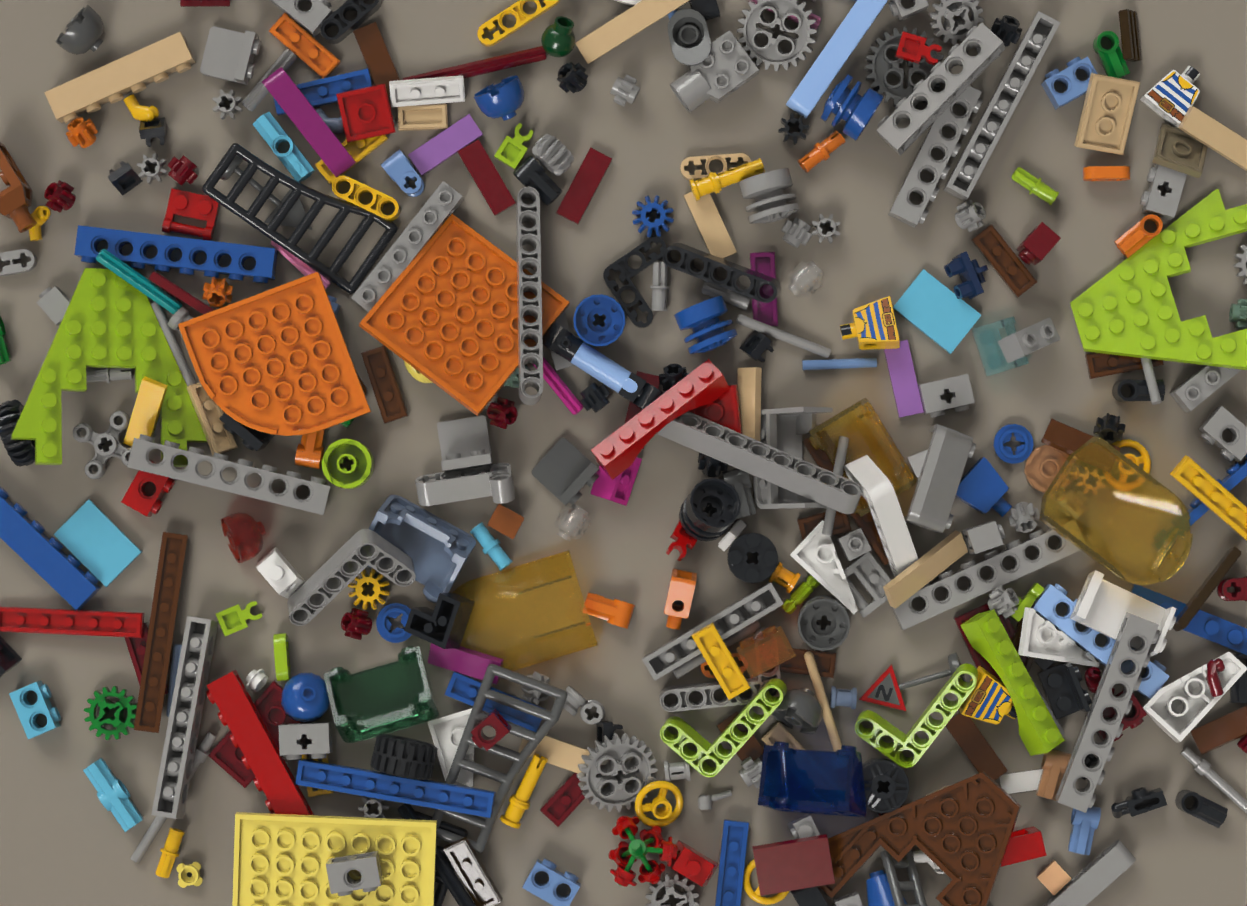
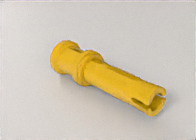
M759 158L718 174L710 172L704 178L695 181L693 179L689 180L695 200L698 201L700 197L713 192L716 194L722 191L721 188L765 173V169H763L762 160Z
M533 754V758L516 794L510 796L509 806L505 814L500 817L504 824L513 828H520V820L525 810H528L530 807L528 800L548 762L546 757L541 755L539 758V754Z

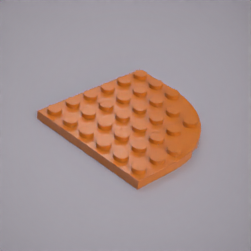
M318 271L178 324L195 372L206 393L227 415L249 428L273 435H305L328 429L371 412Z

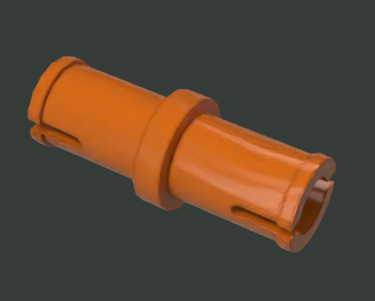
M835 130L821 143L817 142L814 145V149L798 160L800 167L803 170L805 169L806 173L810 172L822 160L826 161L830 158L829 154L846 142L844 137Z

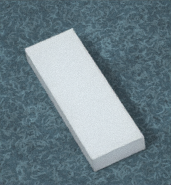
M463 75L389 81L391 107L465 102Z

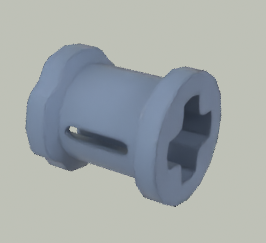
M836 686L831 687L830 708L844 706L856 709L857 688L853 687L852 690L837 689Z

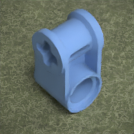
M400 149L380 164L391 179L408 196L417 197L423 193L425 188L423 179ZM409 180L415 182L417 186L415 189L409 187Z

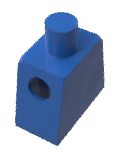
M985 457L980 458L960 480L955 497L978 512L986 514L993 508L1003 517L1012 507L1002 497L1009 487Z

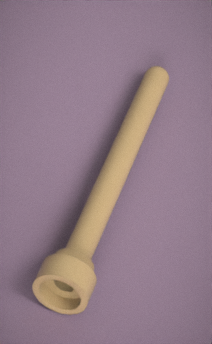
M807 651L804 654V659L817 700L822 707V716L834 751L831 761L834 768L844 767L853 763L850 753L843 749L814 654L811 651Z

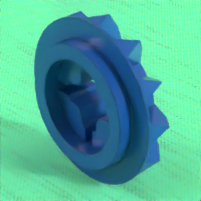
M1009 424L1002 427L996 433L993 446L996 455L1007 463L1016 464L1026 460L1032 453L1033 438L1025 427L1018 424ZM1012 433L1015 441L1024 443L1015 448L1014 455L1011 447L1003 446V443L1011 440Z
M392 603L381 609L376 619L377 630L381 637L392 643L403 642L411 637L412 634L405 632L400 627L390 632L392 622L387 618L396 619L402 613L400 622L405 627L411 611L408 606Z

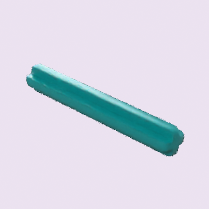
M102 249L98 253L96 260L173 315L183 306L181 302L106 249Z

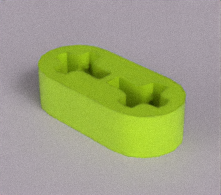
M287 633L274 634L277 681L290 680L291 669Z

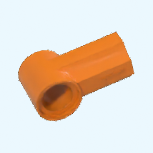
M1147 215L1115 240L1114 243L1126 258H1129L1162 231V220L1157 215ZM1146 220L1155 222L1156 231L1154 233H1149L1144 229Z
M325 430L302 435L301 443L298 444L295 465L314 469L321 468L324 447L322 446Z
M588 592L582 613L607 620V623L628 629L635 605L618 599L611 600Z

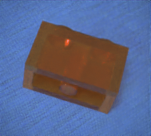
M775 625L770 626L762 631V636L756 639L749 637L739 643L740 647L736 648L751 679L796 656L781 626L777 628Z

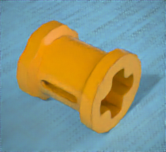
M779 562L768 581L771 583L773 581L786 588V592L790 594L801 574L789 571Z

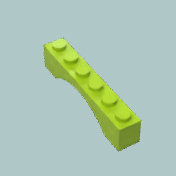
M995 610L978 613L960 626L971 646L993 667L1007 688L1016 710L1019 736L1030 756L1048 753L1064 742V738Z

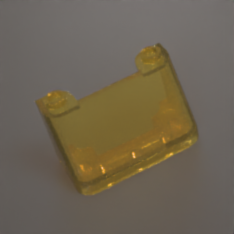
M866 398L809 431L811 434L809 439L816 450L820 448L823 452L825 451L833 465L835 464L839 436L848 437L849 442L845 465L868 455L889 479L896 496L911 488L917 482L890 434ZM844 469V470H843V477H845V478L848 479V477H847V475H846V472H845V469ZM862 495L854 512L855 514L859 513L860 517L870 512L868 503Z

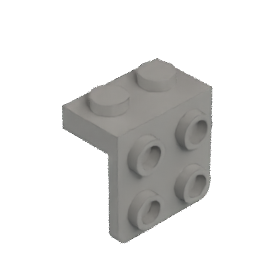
M211 27L200 67L201 73L206 76L248 85L249 79H252L254 75L255 64H253L255 55H258L260 51L261 40H259L255 32L246 30L245 33L220 27Z

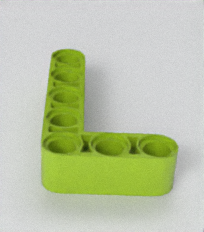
M968 663L960 665L907 734L871 710H865L859 714L855 724L856 734L903 768L913 767L975 688L978 679L977 668ZM969 674L973 680L970 682L962 681L960 675ZM947 693H954L958 699L950 701L945 695ZM939 712L943 718L940 720L933 719L931 713ZM869 721L873 724V727L865 728L861 722ZM924 731L929 737L921 739L917 736L916 732ZM884 735L891 736L894 741L891 743H886L882 740L881 737ZM910 750L914 756L905 757L902 751Z
M770 679L712 744L682 718L677 716L666 720L660 730V737L666 745L701 775L709 778L714 777L781 704L787 693L786 684L781 679ZM774 688L778 690L780 696L773 697L768 689ZM752 707H761L764 714H756ZM737 724L745 725L748 732H741L737 728ZM668 727H675L678 730V734H671L668 731ZM721 742L730 743L732 749L727 750L723 748ZM687 743L695 744L697 750H690L687 747ZM705 760H713L716 763V767L708 766Z

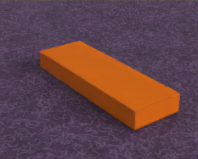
M286 13L269 30L274 37L295 53L298 58L322 79L327 78L341 63L338 58Z

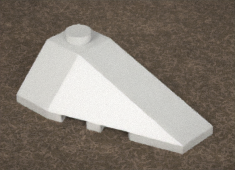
M1227 652L1218 657L1222 659L1225 666L1224 671L1218 672L1224 692L1222 695L1217 697L1211 696L1206 680L1207 664L1159 689L1144 705L1143 709L1176 743L1181 742L1247 670V667L1232 653Z

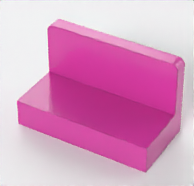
M636 457L633 464L613 480L599 465L600 470L597 472L599 478L593 483L591 495L627 506L642 459Z

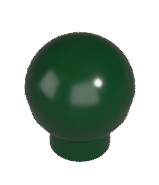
M563 16L556 17L554 24L548 26L541 37L542 47L550 56L564 57L573 50L575 35L572 31L574 23L571 19Z

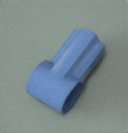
M1093 806L1088 808L1086 813L1073 808L1071 816L1072 830L1068 851L1090 855L1094 831L1098 828L1100 821V807Z

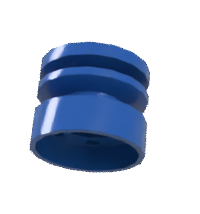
M848 74L844 80L836 85L830 94L820 119L826 122L832 113L836 116L831 126L835 127L843 119L846 123L842 133L856 141L884 96L871 88L863 96L859 95L861 82L858 81L851 90L848 87L853 77Z
M603 294L591 295L583 299L576 307L573 316L574 328L577 335L585 343L593 346H607L615 342L622 334L625 326V313L621 305L614 298ZM595 314L599 316L604 314L606 316L604 320L605 326L601 327V325L595 326L593 324Z
M722 295L700 302L674 315L680 331L688 329L693 331L692 334L684 339L685 343L697 341V344L688 348L690 355L714 350L727 344L730 339L738 335L736 329L724 331V328L733 324L732 320L720 322L719 317L728 311Z

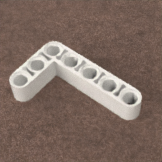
M865 455L844 465V469L848 479L862 487L861 495L868 503L892 573L896 577L917 561L918 556L891 482L870 457Z

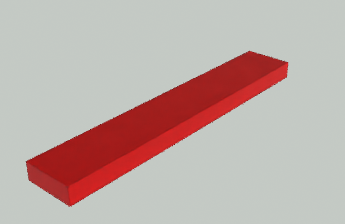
M0 606V632L143 638L145 613Z

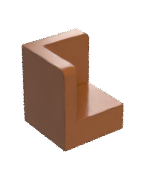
M498 504L487 526L514 540L524 521V517Z

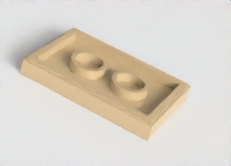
M1091 73L1074 146L1123 155L1140 82Z

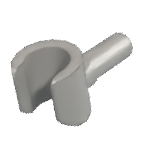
M731 790L713 795H700L698 798V808L701 810L712 809V801L732 796Z

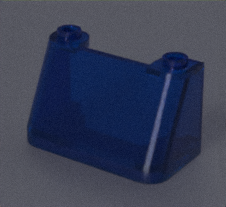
M774 742V746L764 745L758 805L784 812L866 817L867 804L861 753L856 751L857 747L842 745L841 750H836V752L797 750L789 748V743Z

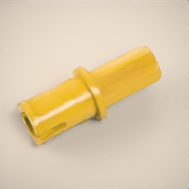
M170 827L164 848L160 849L162 854L155 871L157 876L162 878L170 877L175 859L180 855L178 850L185 834L182 830Z

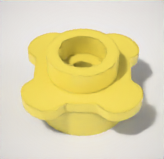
M196 861L188 865L180 863L176 868L177 872H179L178 885L182 888L190 885L200 886L203 882V879L200 877L201 864ZM188 872L192 873L191 877H188Z

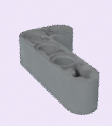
M496 463L428 474L415 479L418 500L421 506L439 505L492 496L493 502L498 504L508 503L515 499V487L509 463Z

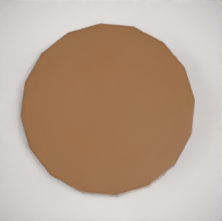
M1047 444L1037 447L1025 461L1024 473L1026 480L1033 489L1041 493L1053 494L1062 491L1070 484L1074 476L1072 457L1068 453Z

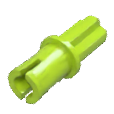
M1018 167L1012 174V180L1029 190L1030 195L1033 193L1050 206L1059 194L1058 191L1056 192L1042 182L1041 177L1038 179L1021 167Z

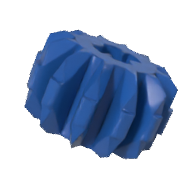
M646 196L645 202L647 205L640 201L637 202V206L642 211L633 210L632 212L634 216L640 217L633 220V225L642 223L638 232L642 233L647 228V237L649 238L652 235V230H655L657 237H661L659 228L666 232L670 229L664 222H674L672 217L666 216L673 213V208L664 210L668 204L667 200H664L659 205V196H655L654 203H651L650 197ZM656 211L657 216L660 215V219L650 222L649 217L646 218V215Z

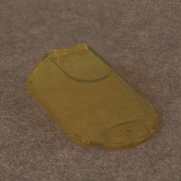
M1093 436L1069 455L1042 497L1039 520L1111 573L1132 584L1147 586L1164 582L1171 578L1185 563L1193 540L1189 523L1191 518L1183 502L1101 437Z
M569 550L470 580L453 592L475 601L460 646L504 659L502 667L511 671L598 645Z

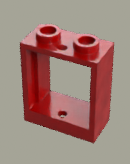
M1034 826L1013 831L1001 867L1047 856L1041 831Z

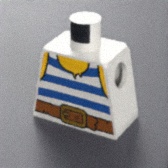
M1188 66L1182 74L1172 70L1142 96L1140 100L1169 124L1178 128L1189 107L1193 106L1200 93V90L1193 85L1200 76V73L1192 66Z

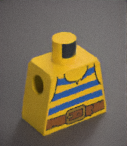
M890 296L852 310L854 323L840 325L842 340L857 337L858 346L861 350L900 348V340Z
M978 666L977 684L958 709L960 713L964 716L996 725L1001 722L1004 715L1016 719V710L1004 683L983 667Z

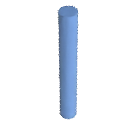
M877 358L802 360V370L877 367Z

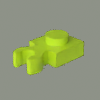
M521 123L515 127V137L512 139L507 135L494 155L496 159L516 170L528 151V148L523 145L524 142L530 141L534 134L530 130L527 136L520 135V130L523 127Z
M1034 583L1027 594L1021 599L1019 598V604L1016 605L1018 609L1010 617L1014 621L1019 622L1024 616L1025 607L1031 608L1034 601L1045 589L1038 583Z
M257 601L248 603L244 610H241L239 604L215 613L224 637L247 628L248 625L245 620H258L262 617V613L255 616L250 613V608L257 605Z

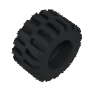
M389 734L376 736L370 766L377 771L417 780L431 779L438 748L431 743Z

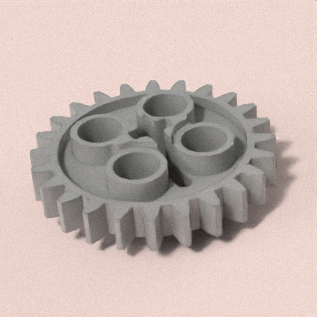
M757 0L758 3L756 4L753 1H749L748 4L751 10H742L747 17L738 19L741 24H744V27L737 29V32L744 33V36L738 42H746V46L743 49L745 51L750 50L749 57L751 59L757 58L756 66L763 61L765 62V70H768L771 64L774 65L775 71L779 70L781 64L785 70H788L789 62L795 67L798 65L797 57L805 60L806 56L803 52L811 53L813 50L808 44L816 43L817 41L811 37V34L818 32V29L811 28V25L817 19H809L808 17L813 10H804L807 2L798 4V0ZM764 9L773 10L775 13L774 21L768 22L763 18ZM790 15L798 18L799 25L795 29L790 28L786 23V19ZM761 23L771 28L776 27L778 24L781 31L796 33L799 37L794 38L784 33L776 37L774 36L775 31L758 28L756 24ZM758 33H764L768 36L767 45L762 46L757 43L756 36ZM785 39L791 42V52H784L780 49L781 40Z
M614 733L613 739L609 740L605 735L604 743L601 744L595 740L596 748L587 747L590 753L589 756H581L585 764H578V768L581 771L576 774L579 781H581L578 783V786L583 790L582 794L585 798H588L590 804L594 805L596 803L600 810L605 806L607 811L611 812L613 806H615L617 811L620 812L622 805H625L629 810L631 807L630 802L633 801L635 803L639 791L649 782L657 780L654 774H652L658 771L654 765L657 761L652 755L653 752L650 748L646 747L647 745L644 741H639L636 736H632L629 740L628 735L624 733L620 739ZM633 757L630 762L625 763L627 758ZM604 760H609L606 765L600 766ZM629 780H634L630 785H625ZM605 783H610L606 788H601Z

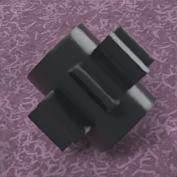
M1008 15L1003 16L1002 19L996 18L991 27V31L1004 42L1005 47L1009 46L1011 42L1017 44L1022 29L1018 28L1020 25L1019 21Z
M572 62L564 64L558 71L557 80L560 82L559 87L566 93L570 90L573 94L583 90L588 75L584 73L586 69L579 62L576 65Z
M791 113L788 121L784 118L781 119V123L785 127L778 129V133L785 134L783 142L790 139L796 145L799 137L803 140L806 139V135L802 132L809 129V125H803L804 116L797 119ZM788 125H798L799 127L797 131L799 133L793 132V134H790V127Z
M670 364L663 368L664 374H659V382L663 386V391L669 390L689 374L686 367L682 368L679 364Z
M593 383L580 393L584 398L580 403L586 411L592 408L597 413L610 403L607 399L610 392L604 384L598 387L596 383Z
M1107 413L1103 418H1097L1093 434L1099 435V439L1103 443L1112 444L1116 440L1122 441L1126 425L1120 424V416Z
M699 452L698 469L702 470L706 476L717 477L720 476L721 471H727L728 464Z

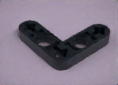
M659 237L649 238L610 264L603 273L606 285L631 322L638 328L648 327L652 323L653 313L631 281V278L663 257L666 244ZM652 242L656 245L660 243L662 245L660 248L661 253L658 255L655 252L648 255L651 261L646 262L645 256L639 250L644 248L646 253L651 249L650 244ZM633 255L639 256L642 260V265L638 269H632L628 265V259ZM612 269L614 272H621L619 280L622 284L625 280L629 283L622 286L618 292L614 290V288L618 287L616 281L608 280L610 276L609 271ZM630 289L635 293V300L632 303L622 301L621 294L624 290ZM638 301H641L643 305L638 306L642 313L647 312L649 314L646 317L647 322H637L635 320L638 317L636 311L633 309L630 313L627 308H631Z

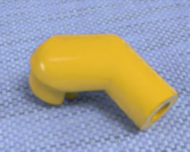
M134 94L123 100L136 120L150 122L159 116L157 107L153 105L150 107L140 105Z
M38 206L31 213L37 224L29 229L30 241L42 240L41 226L51 215L50 209L46 206Z

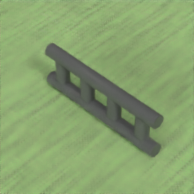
M886 850L881 852L894 905L927 906L912 851L900 862L892 859ZM906 868L910 881H898L895 869ZM901 891H913L916 904H905Z

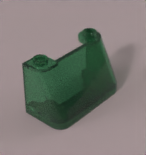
M419 646L403 648L398 654V661L358 673L351 674L349 670L343 667H336L331 669L330 672L323 673L334 724L341 738L346 743L370 739L378 735L425 723L439 716L437 703Z

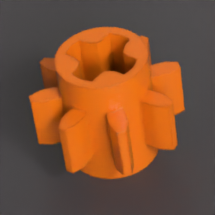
M78 117L68 124L67 128L69 131L66 132V135L73 147L79 144L81 148H87L96 141L95 134L98 133V130L90 118L85 121L82 117Z
M213 277L211 283H204L202 299L208 301L209 307L222 308L225 302L231 303L233 286H228L226 278Z

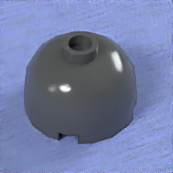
M86 5L67 24L66 33L63 34L61 32L55 41L60 47L72 54H84L90 49L94 52L103 42L100 38L103 33L101 17L89 5Z
M801 688L800 690L791 689L787 690L784 699L772 715L780 723L791 729L795 725L801 727V733L814 734L822 718V707L811 690L807 688Z

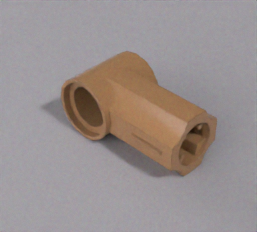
M1055 749L1044 753L1041 769L1043 770L1036 795L1055 800L1072 754Z

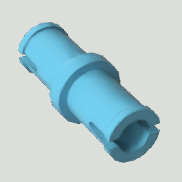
M483 522L470 531L483 547V553L490 556L500 571L513 562L499 545L501 542L491 535Z

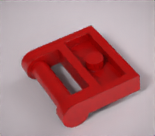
M171 188L162 232L171 233L172 231L212 241L220 204L206 195ZM177 215L206 221L207 224L205 228L174 222V217Z

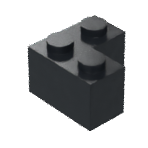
M440 593L434 610L428 607L411 608L404 631L443 649L460 648L475 601L457 593Z

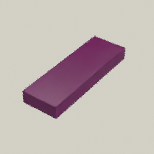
M775 252L750 253V269L776 279ZM764 284L762 288L764 294L773 296L774 290L772 286ZM777 298L769 303L752 299L753 319L773 327H778Z
M431 643L427 663L483 680L488 665L495 664L502 667L504 659L462 646L460 648L443 649ZM495 675L492 683L497 685L500 677Z

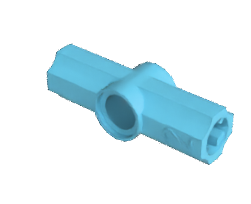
M267 112L256 119L252 125L293 178L300 183L310 177L315 171L273 115ZM282 142H289L290 148L286 153L278 152V145Z
M100 758L83 770L97 790V796L102 805L112 812L125 832L144 820L129 798V791L121 780L115 778L103 758Z

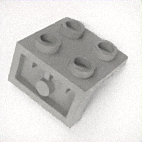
M484 415L437 423L442 456V471L446 472L493 464L487 421Z

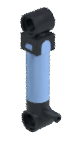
M555 322L552 323L542 337L545 347L574 364L642 410L664 394Z

